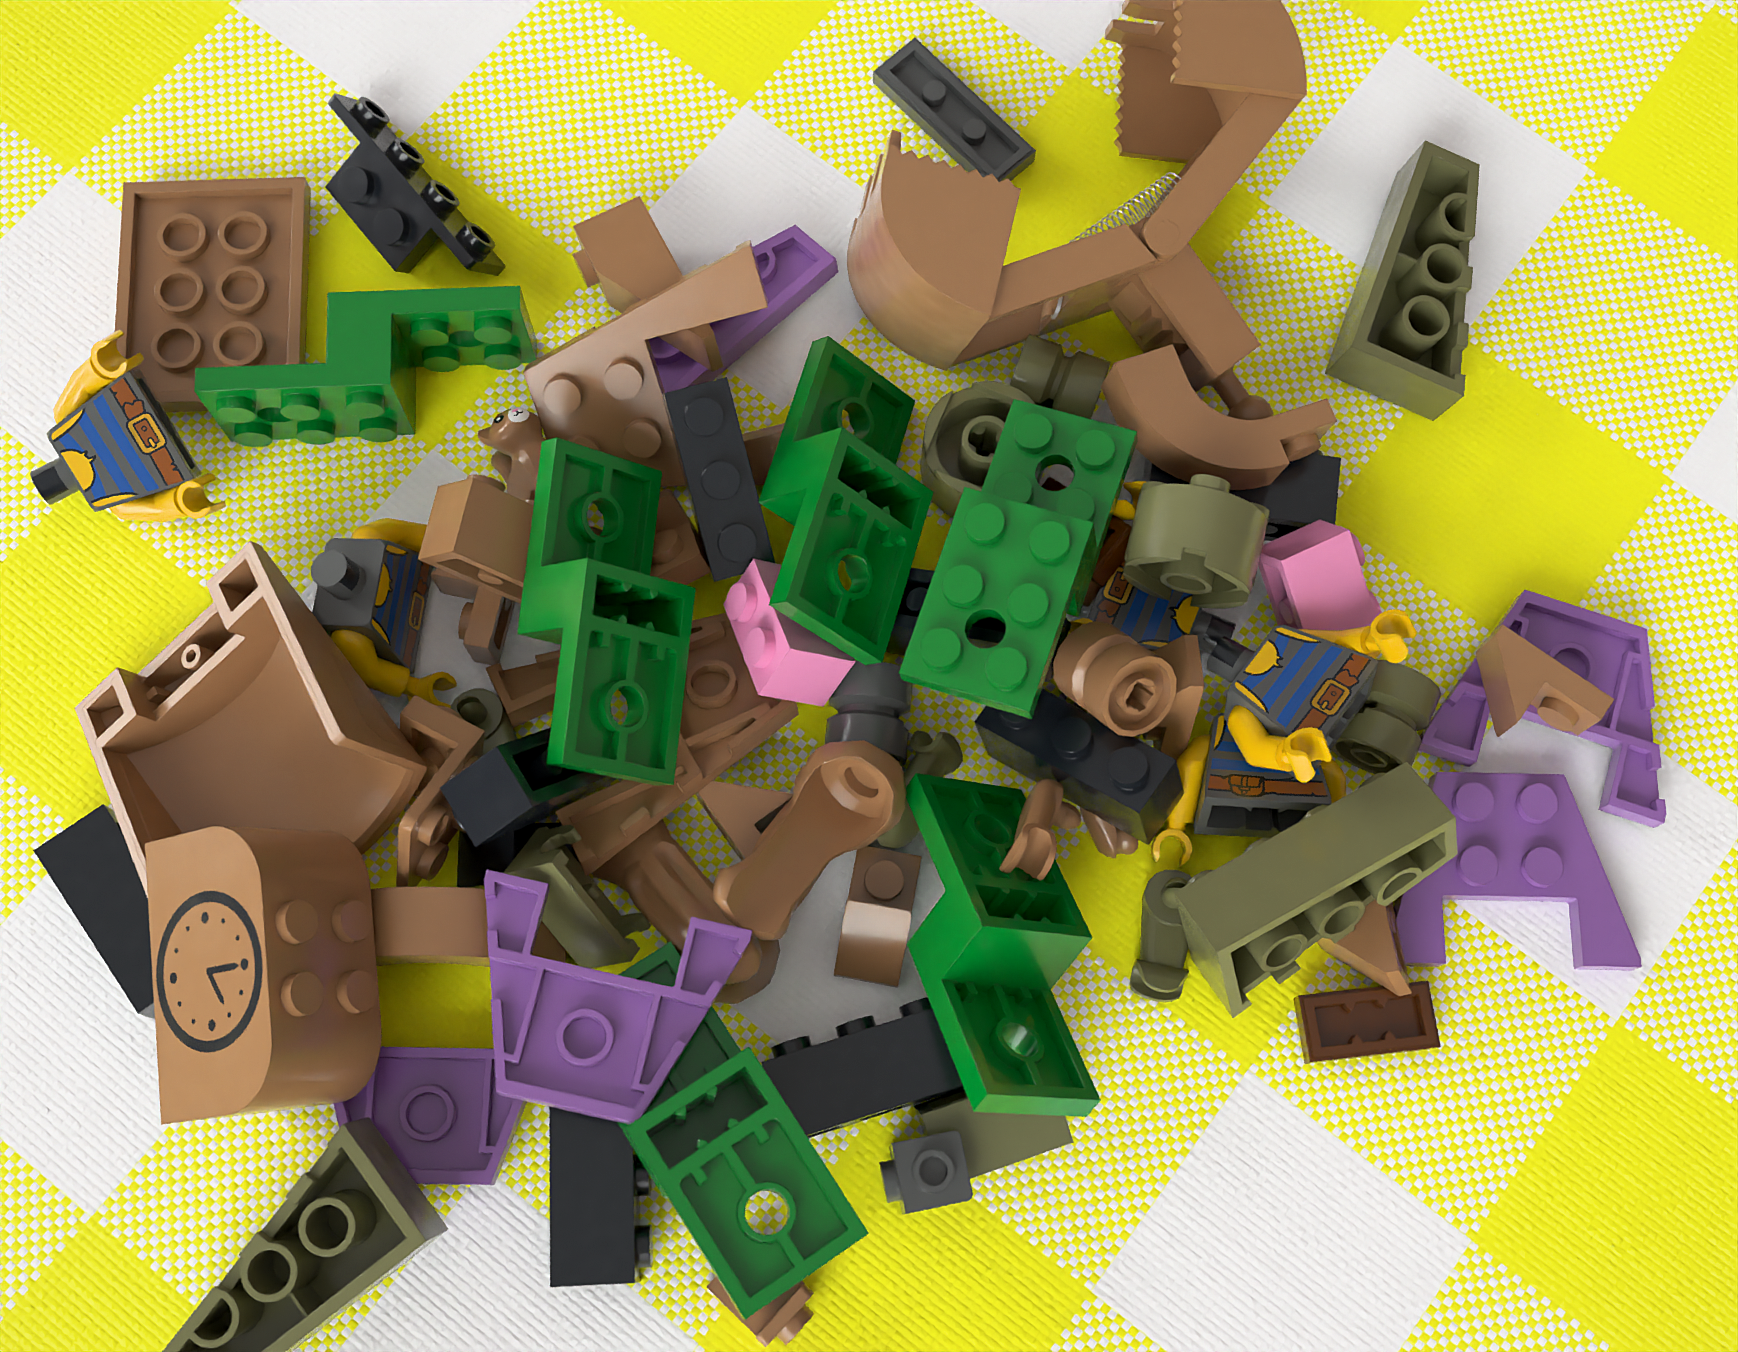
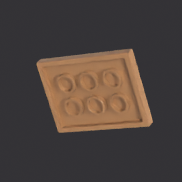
M305 177L123 182L115 331L121 330L124 332V335L117 340L116 345L119 353L127 359L141 352L144 360L130 371L141 370L166 413L208 411L194 392L195 368L306 364L311 188Z

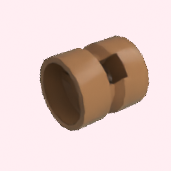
M1094 621L1083 624L1072 631L1059 646L1053 662V678L1058 689L1121 736L1134 737L1147 733L1157 726L1170 711L1176 696L1177 678L1172 666L1146 647L1140 646L1130 636L1111 623Z

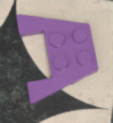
M1524 590L1514 600L1491 634L1503 624L1614 698V701L1602 720L1578 736L1571 731H1562L1547 724L1538 715L1537 708L1531 704L1521 718L1612 748L1611 760L1598 810L1652 828L1664 824L1667 814L1665 799H1659L1657 770L1662 768L1659 744L1653 742L1650 710L1655 707L1647 629ZM1476 656L1432 717L1427 728L1421 733L1422 743L1418 750L1466 767L1472 766L1478 760L1490 714Z
M1436 772L1430 777L1428 786L1456 817L1458 854L1395 900L1394 912L1406 966L1440 967L1446 964L1442 900L1567 902L1569 905L1574 970L1632 971L1642 967L1638 949L1564 774Z
M487 870L484 878L487 906L488 956L490 959L491 1011L497 1094L620 1123H633L645 1115L749 946L752 930L691 917L675 985L673 987L533 956L532 953L550 890L549 884Z
M381 1047L376 1068L366 1086L351 1099L340 1103H333L339 1128L343 1123L369 1117L416 1184L495 1186L527 1101L497 1094L494 1049Z

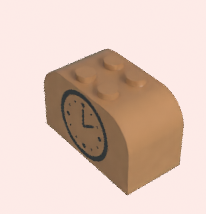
M213 826L145 843L161 1125L340 1103L356 1096L366 1086L376 1068L381 1049L382 1027L370 879L364 859L353 842L344 835L331 830Z

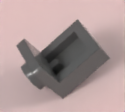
M957 1131L891 1143L889 1146L891 1160L879 1162L887 1203L899 1201L902 1215L966 1202L973 1196L961 1135Z

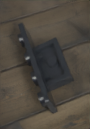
M334 93L327 104L360 143L325 188L392 269L396 272L409 274L440 237L461 264L469 271L499 276L506 266L493 251L495 248L493 239L481 227L468 222L457 209L460 204L457 196L444 184L433 180L422 167L425 162L422 155L408 142L397 138L387 126L390 119L385 111L366 97H360L356 100Z

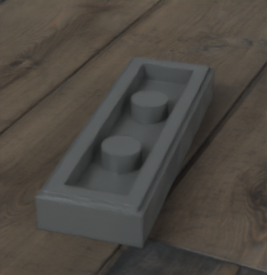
M913 38L873 71V84L959 165L961 164L966 172L977 169L982 177L993 174L998 182L1005 179L1012 181L1034 162L1036 150L918 39Z

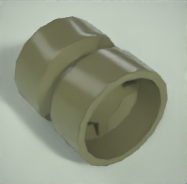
M1029 334L1010 385L1028 395L1036 405L1091 419L1102 390L1101 385L1107 376L1111 362L1081 351L1076 352L1071 357L1064 356L1061 344Z
M1378 660L1379 663L1370 696L1331 749L1338 757L1349 764L1373 774L1387 773L1405 762H1408L1412 767L1422 743L1420 735L1416 731L1427 728L1441 697L1440 688L1430 678L1405 665L1391 663L1387 660Z

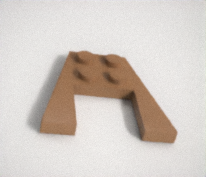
M751 240L736 246V250L711 264H704L680 278L679 282L647 299L646 297L625 309L624 313L597 328L595 326L527 364L523 374L535 409L540 417L545 438L548 440L558 437L662 471L661 487L686 486L662 398L665 390L649 339L768 308V299ZM785 423L742 434L755 485H764Z
M726 613L692 620L674 785L657 786L624 779L556 811L561 826L572 825L582 837L578 842L571 844V847L586 876L593 873L799 715L797 702L758 695ZM560 650L535 655L536 663L503 670L501 663L485 668L513 728L553 710Z

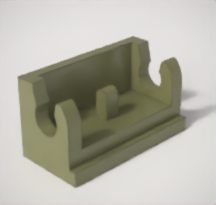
M563 825L551 829L547 826L538 828L504 871V874L549 884L550 890L541 921L578 966L591 969L631 962L640 950V947L633 939L625 937L633 932L648 930L651 927L649 921L642 913L621 915L590 875H585L580 863L565 845L576 843L582 838L572 825Z
M965 1089L914 1105L924 1137L950 1131L960 1133L970 1179L1074 1142L1065 1116L973 1112Z

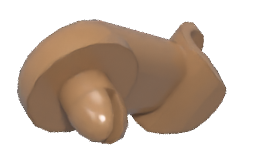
M1046 778L1041 779L1034 785L1022 807L1014 843L999 868L1000 871L1010 873L1015 867H1018L1038 880H1043L1047 875L1057 851L1056 837L1050 830L1052 825L1068 830L1075 829L1081 824V814L1074 805L1062 801V783Z

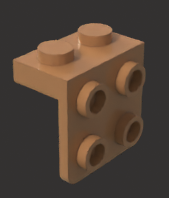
M414 695L400 713L399 729L427 765V770L413 794L417 799L404 814L399 824L396 887H417L422 879L427 881L433 880L447 858L449 842L458 830L466 833L456 822L452 808L440 787L483 756L485 737L484 730L465 721L453 709L442 705L436 706Z

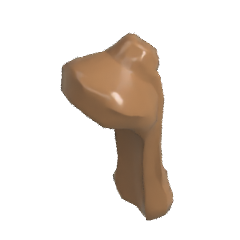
M865 740L829 742L817 748L808 757L806 765L801 767L795 778L793 797L760 835L751 855L739 863L719 869L714 880L713 900L725 918L739 928L752 930L751 935L761 940L774 941L781 939L787 932L795 910L811 891L831 860L844 853L867 847L899 823L905 809V799L907 796L905 776L900 763L889 753Z
M664 819L592 873L593 878L608 881L626 891L635 907L666 939L667 943L672 942L681 957L691 917L735 926L725 918L713 900L714 884L701 872L686 851L671 836ZM751 935L748 948L714 1003L738 1004L768 986L775 974L780 955L779 939L774 941L761 940Z

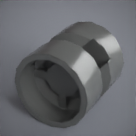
M855 660V664L829 698V705L836 709L838 714L827 719L825 744L829 742L865 740L889 753L901 766L906 765L909 730L904 727V722L899 717L910 712L913 683L901 679L899 675L900 665L887 662L864 665Z

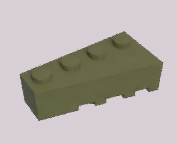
M1425 140L1396 173L1324 374L1432 421L1464 397L1466 375L1461 374L1462 351L1468 347L1469 323L1464 322L1466 293L1472 288L1473 267L1468 266L1470 240L1475 237L1480 164Z
M1405 762L1387 773L1372 775L1357 790L1330 805L1315 807L1297 824L1272 838L1265 837L1253 842L1240 856L1215 870H1205L1196 874L1186 883L1185 887L1174 892L1191 959L1231 1017H1236L1252 1005L1245 994L1272 975L1276 982L1281 984L1299 971L1301 967L1295 960L1322 938L1331 939L1336 944V942L1355 930L1354 926L1362 918L1365 906L1373 900H1376L1379 905H1389L1458 854L1456 817L1410 764Z
M369 1117L342 1124L327 1143L328 1148L308 1172L303 1173L285 1196L287 1198L266 1226L261 1231L256 1232L240 1252L238 1261L219 1285L210 1290L162 1352H293L449 1230Z

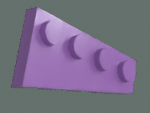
M793 225L755 245L753 250L767 295L768 308L709 323L714 332L724 366L714 372L661 338L649 339L665 393L716 379L838 273L836 258L797 225Z

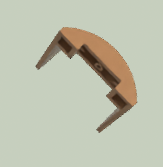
M249 541L206 582L214 602L138 674L117 667L74 708L147 898L145 843L213 826L331 830L347 837L363 855L399 817L427 770V765L265 549L253 541Z

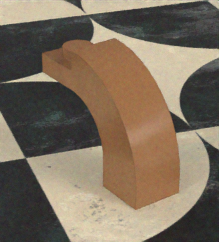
M1173 344L1115 362L1101 385L1116 423L1119 427L1137 431L1138 442L1135 448L1147 460L1166 473L1190 483L1191 477L1197 474L1213 475L1222 478L1230 484V490H1246L1270 485L1290 464V461L1298 460L1317 451L1321 447L1319 440L1337 422L1327 398L1264 419L1243 420L1224 415L1211 408L1196 394L1187 379Z
M389 887L371 889L377 966L408 963H444L490 967L485 889L460 887ZM541 921L532 955L566 963V950Z

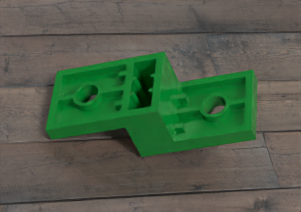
M520 286L328 292L326 363L195 368L194 392L229 440L243 446L264 447L270 445L273 440L298 439L303 443L312 445H324L333 442L335 438L361 437L371 442H389L395 440L397 435H416V367H424L434 372H451L457 370L459 366L486 365L492 369L511 370L519 367L521 363H531L537 359V339Z
M826 336L813 341L758 501V503L794 526L769 606L860 663L871 665L883 662L934 492L896 465L915 400L831 337ZM843 410L848 413L849 423L854 430V434L843 427ZM841 560L845 563L846 572L851 579L849 591L842 586L839 580L838 568Z
M1013 399L982 490L979 491L968 487L963 489L899 670V675L903 681L1032 719L1066 616L1068 614L1079 617L1138 442L1137 431ZM1055 464L1064 465L1074 473V478L1070 485L1060 491L1046 490L1038 483V477L1041 472L1048 466ZM986 617L996 618L1006 626L1005 636L998 645L983 649L969 642V630L975 622Z
M558 437L542 441L517 632L518 635L561 645L546 764L657 786L674 785L696 588L650 575L662 471ZM591 503L596 505L604 519L603 530L599 536L592 531L587 521V511ZM617 690L625 697L628 706L626 719L621 725L614 719L611 712V700Z
M915 773L906 786V799L946 891L908 941L907 946L973 1112L1087 1117L1101 1099L1051 989L1093 937L1055 859L1043 880L1033 878L1018 867H1015L1010 873H1004L999 869L1014 843L1019 816L1026 797L1022 789Z
M670 941L618 975L673 987L681 956ZM711 1006L645 1115L631 1124L617 1123L662 1196H667L741 1317L743 1320H746L868 1235L869 1232L751 1048L747 1047L742 1051L740 1050L717 1012ZM761 1191L776 1193L783 1199L787 1207L785 1225L779 1232L772 1235H762L755 1232L748 1225L745 1217V1207L749 1198Z

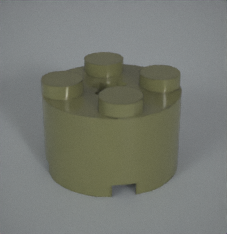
M980 381L972 383V387L953 393L951 391L941 397L927 418L920 459L921 478L923 485L934 492L931 501L952 518H954L964 487L982 490L1013 399L1035 404L1028 395L1011 385L996 381ZM981 451H987L990 455L985 457L981 456L980 453ZM1044 470L1041 472V474H1040L1039 477H1038V483H1039V485H1040V483H1041V479H1042Z
M1194 475L1191 477L1190 484H1166L1156 481L1144 482L1141 485L1124 556V578L1139 590L1170 601L1173 589L1193 594L1190 606L1227 609L1242 606L1248 601L1251 589L1254 587L1270 512L1262 505L1248 502L1230 494V484L1226 480L1213 475Z

